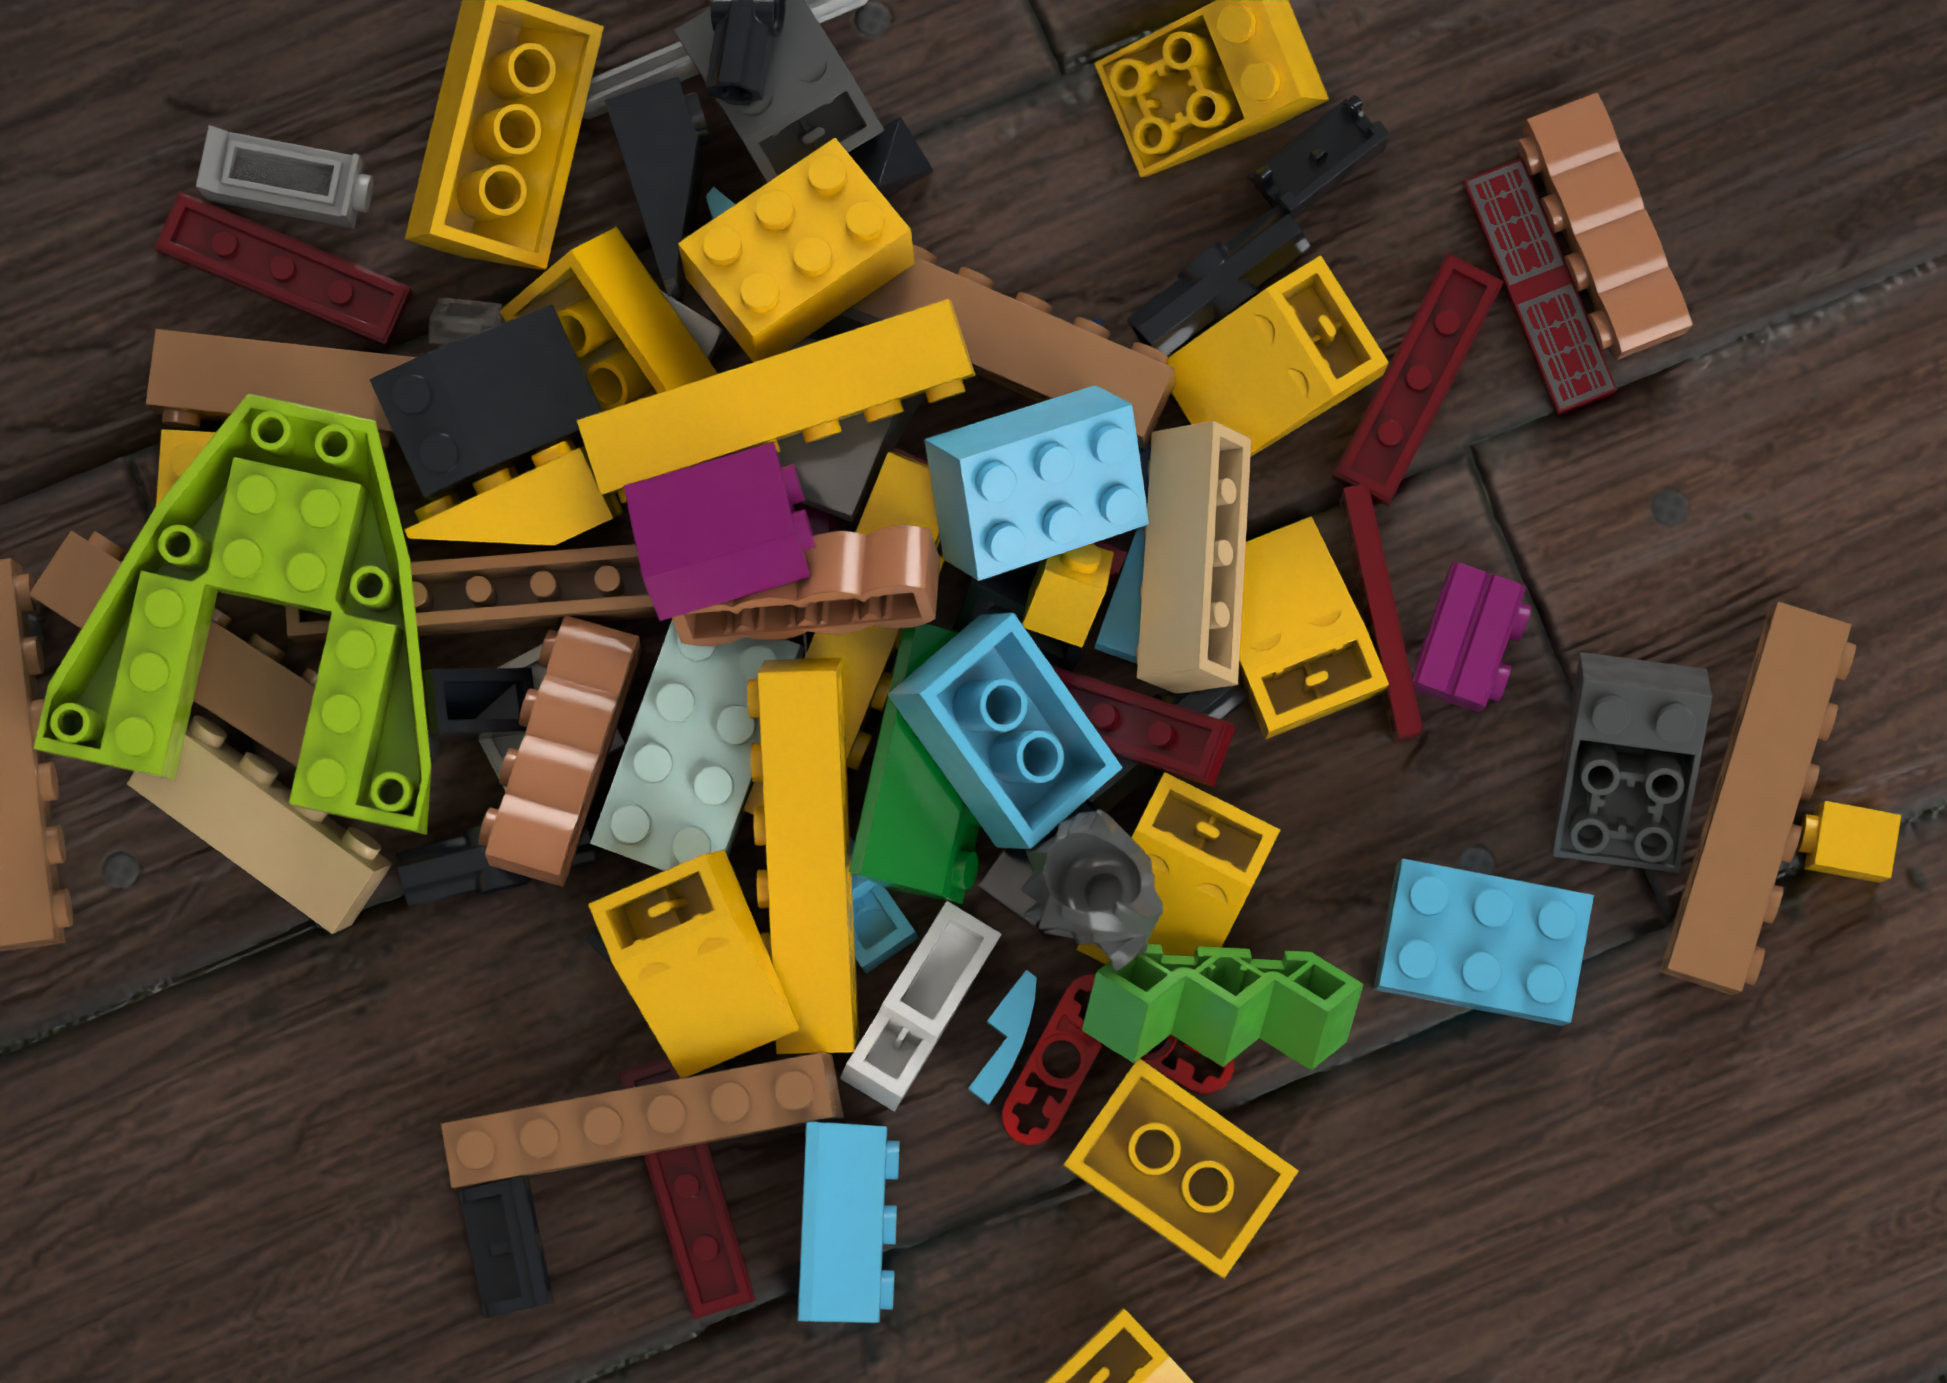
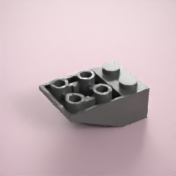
M786 0L783 30L780 36L773 37L763 100L754 101L750 106L728 104L721 99L713 97L764 184H767L834 138L839 141L847 152H850L885 131L851 72L805 0ZM711 8L674 29L675 34L705 84L707 82L710 53L715 33L711 24Z
M849 308L787 351L861 328L883 319ZM926 393L900 400L904 412L879 421L867 423L864 413L839 420L842 432L824 439L805 444L802 433L778 440L781 451L778 455L782 466L795 464L805 501L801 503L852 522L876 481L887 453L894 450Z
M1580 652L1569 711L1552 856L1680 873L1712 701L1707 669Z

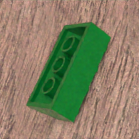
M929 624L903 628L889 692L954 638L958 632ZM888 696L849 873L893 891L963 904L965 891L973 886L978 872V855L974 850L979 828L982 826Z

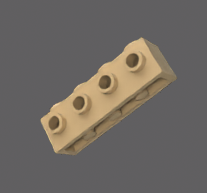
M1215 421L1152 432L1147 503L1149 525L1144 526L1145 552L1143 581L1140 587V633L1136 649L1138 662L1137 678L1175 694L1238 685L1251 438Z
M195 715L192 718L189 716L175 780L138 772L133 773L127 785L331 934L353 924L393 864L379 854L381 846L365 832L354 827H349L346 830L328 817V813L289 804L292 790L276 779L278 775L276 768L256 754L249 752L245 753V755L241 754L225 742L227 738L225 731L205 717Z

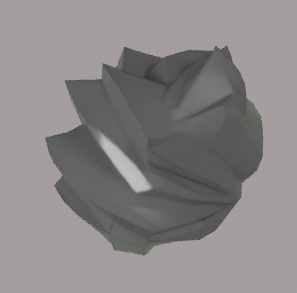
M1097 810V812H1081L1060 822L1055 837L1038 843L1031 849H1025L1033 874L1020 891L1037 901V903L1023 913V915L1038 920V929H1045L1043 933L1074 938L1076 944H1096L1111 959L1114 971L1124 967L1138 953L1142 955L1145 953L1148 939L1163 912L1162 901L1155 891V876L1152 870L1151 858L1108 814L1102 810Z

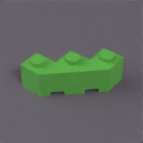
M1147 944V950L1143 955L1138 953L1134 959L1119 970L1114 971L1112 961H1110L1096 972L1082 1031L1132 1063H1135L1169 1035H1173L1222 1067L1260 1038L1284 1053L1288 1058L1297 1061L1312 1071L1347 1042L1364 984L1312 952L1285 951L1282 960L1252 959L1250 949L1196 946L1194 956L1163 955L1161 945Z

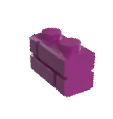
M1453 562L1445 577L1411 677L1414 691L1445 700L1448 703L1475 712H1481L1486 707L1488 699L1499 702L1512 667L1501 662L1508 639L1520 642L1532 606L1521 603L1526 586L1497 575L1488 574L1485 571L1459 562Z

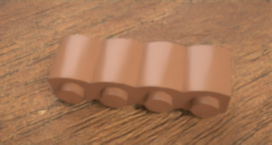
M1598 93L1527 119L1522 128L1524 138L1517 140L1520 157L1523 158L1529 175L1538 173L1546 188L1548 195L1541 198L1542 207L1553 233L1562 231L1569 244L1571 254L1564 256V260L1576 290L1586 289L1593 302L1595 312L1588 314V319L1600 348L1610 347L1615 359L1618 360L1686 334L1693 325L1688 308L1677 281L1668 266L1658 234L1645 210L1635 178L1620 149L1612 122Z
M896 525L876 530L868 535L846 531H833L814 536L816 547L805 550L811 577L672 617L681 643L695 646H717L735 642L743 637L758 640H781L801 635L807 631L820 634H845L862 630L870 625L883 628H909L926 624L934 620L936 615L940 557L931 530L918 526Z
M570 616L564 617L559 631L550 629L547 632L539 658V666L547 668L546 674L539 690L532 688L528 690L520 712L519 725L527 727L525 736L519 750L514 748L508 749L501 767L499 785L507 787L506 793L498 810L491 807L488 809L479 834V845L486 847L485 856L489 866L561 887L564 886L575 858L583 826L598 788L603 766L616 734L622 708L628 697L642 651L639 636Z

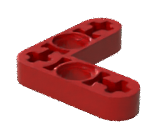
M1096 974L1083 975L1075 979L1067 988L1005 1101L1002 1111V1123L1007 1134L1018 1143L1027 1146L1039 1145L1053 1135L1103 1045L1082 1031L1084 1020L1078 1016L1081 1011V1005L1074 1000L1075 994L1079 990L1084 993L1092 991ZM1173 1035L1167 1037L1165 1045L1160 1050L1154 1053H1146L1140 1058L1171 1081L1191 1092L1201 1095L1213 1094L1224 1088L1230 1081L1234 1071V1059H1232L1224 1067L1217 1064L1223 1069L1218 1079L1214 1076H1208L1202 1083H1199L1191 1078L1195 1069L1192 1064L1179 1057L1175 1063V1070L1164 1066L1162 1060L1175 1048L1177 1038ZM1065 1041L1071 1043L1080 1055L1078 1070L1068 1078L1059 1079L1053 1077L1046 1072L1043 1066L1042 1057L1044 1051L1054 1042ZM1185 1044L1183 1046L1189 1051L1201 1055L1197 1050L1193 1049L1189 1045ZM1034 1073L1047 1086L1066 1090V1095L1061 1103H1057L1049 1095L1041 1112L1045 1118L1049 1119L1047 1127L1044 1130L1033 1127L1028 1135L1017 1130L1020 1119L1012 1111L1017 1103L1028 1106L1034 1098L1038 1088L1026 1086L1025 1084L1030 1074Z

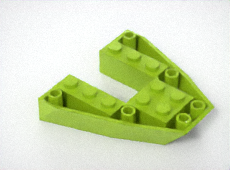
M247 394L155 507L47 687L33 749L175 780L217 593L222 592L331 616L289 804L427 835L431 760L411 563L376 421Z

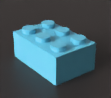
M1096 385L924 439L943 559L978 581L1149 525L1133 406L1131 403Z
M1014 613L979 615L887 694L997 848L1031 849L1123 768Z
M1402 859L1396 864L1373 990L1559 1026L1569 1024L1573 1015L1594 895Z

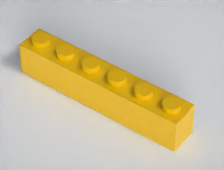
M946 299L579 419L577 423L600 494L609 496L618 493L622 504L627 502L624 490L625 485L774 442L779 453L781 451L778 440L802 433L805 444L824 439L842 432L839 420L864 413L866 422L872 423L904 412L900 401L926 393L928 403H933L966 392L962 380L976 375L953 303Z
M888 452L855 533L868 535L876 530L896 525L924 527L931 530L937 548L940 542V534L929 466L896 452ZM939 555V557H940L939 574H940V571H941L942 566H943V563H944L943 556H941V555ZM870 625L862 630L845 634L814 633L804 658H842L847 769L849 767L859 771L869 749L873 736L863 732L871 709L874 708L883 712L886 706L887 694L889 693L893 676L887 673L895 650L899 649L903 628H883ZM754 782L743 811L754 815V808L756 806H764L763 782Z
M842 658L764 660L758 671V679H748L747 685L749 718H760L761 743L751 744V777L753 782H763L764 806H756L754 808V839L756 845H766L767 869L758 870L757 901L759 909L769 908L770 932L761 933V938L800 1029L776 1039V1054L854 1052L859 1037L852 874L849 873L851 847Z

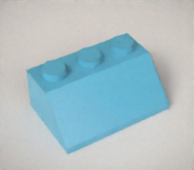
M806 1122L798 1321L879 1323L881 1309L893 1310L895 1271L882 1270L883 1244L896 1245L897 1206L885 1205L886 1179L898 1180L900 1141L887 1140V1126Z

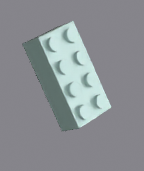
M672 620L590 844L663 871L703 854L725 849L727 857H729L745 811H743L754 784L751 777L750 764L751 744L761 743L760 718H749L748 679H758V671L764 660L801 659L805 648L785 639L758 640L747 637L717 646L689 645L681 643Z

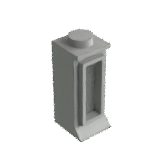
M209 125L196 187L206 201L354 229L358 212L367 213L369 209L374 178L372 175L366 174L367 167L359 154L349 155L232 133Z

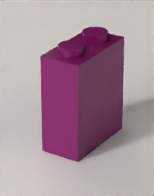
M774 442L624 486L642 577L660 621L811 577L805 550L815 548L816 543L806 510L796 512L794 504L805 501L803 489L795 464L782 466Z

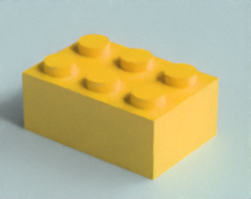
M836 138L678 243L685 278L753 362L786 352L915 264L910 227Z
M1138 1059L1063 1164V1167L1220 1278L1227 1276L1299 1172V1170L1141 1059Z

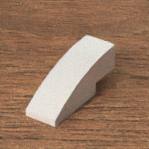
M946 901L884 1000L875 1019L846 1063L840 1079L895 1112L988 959L1001 933Z

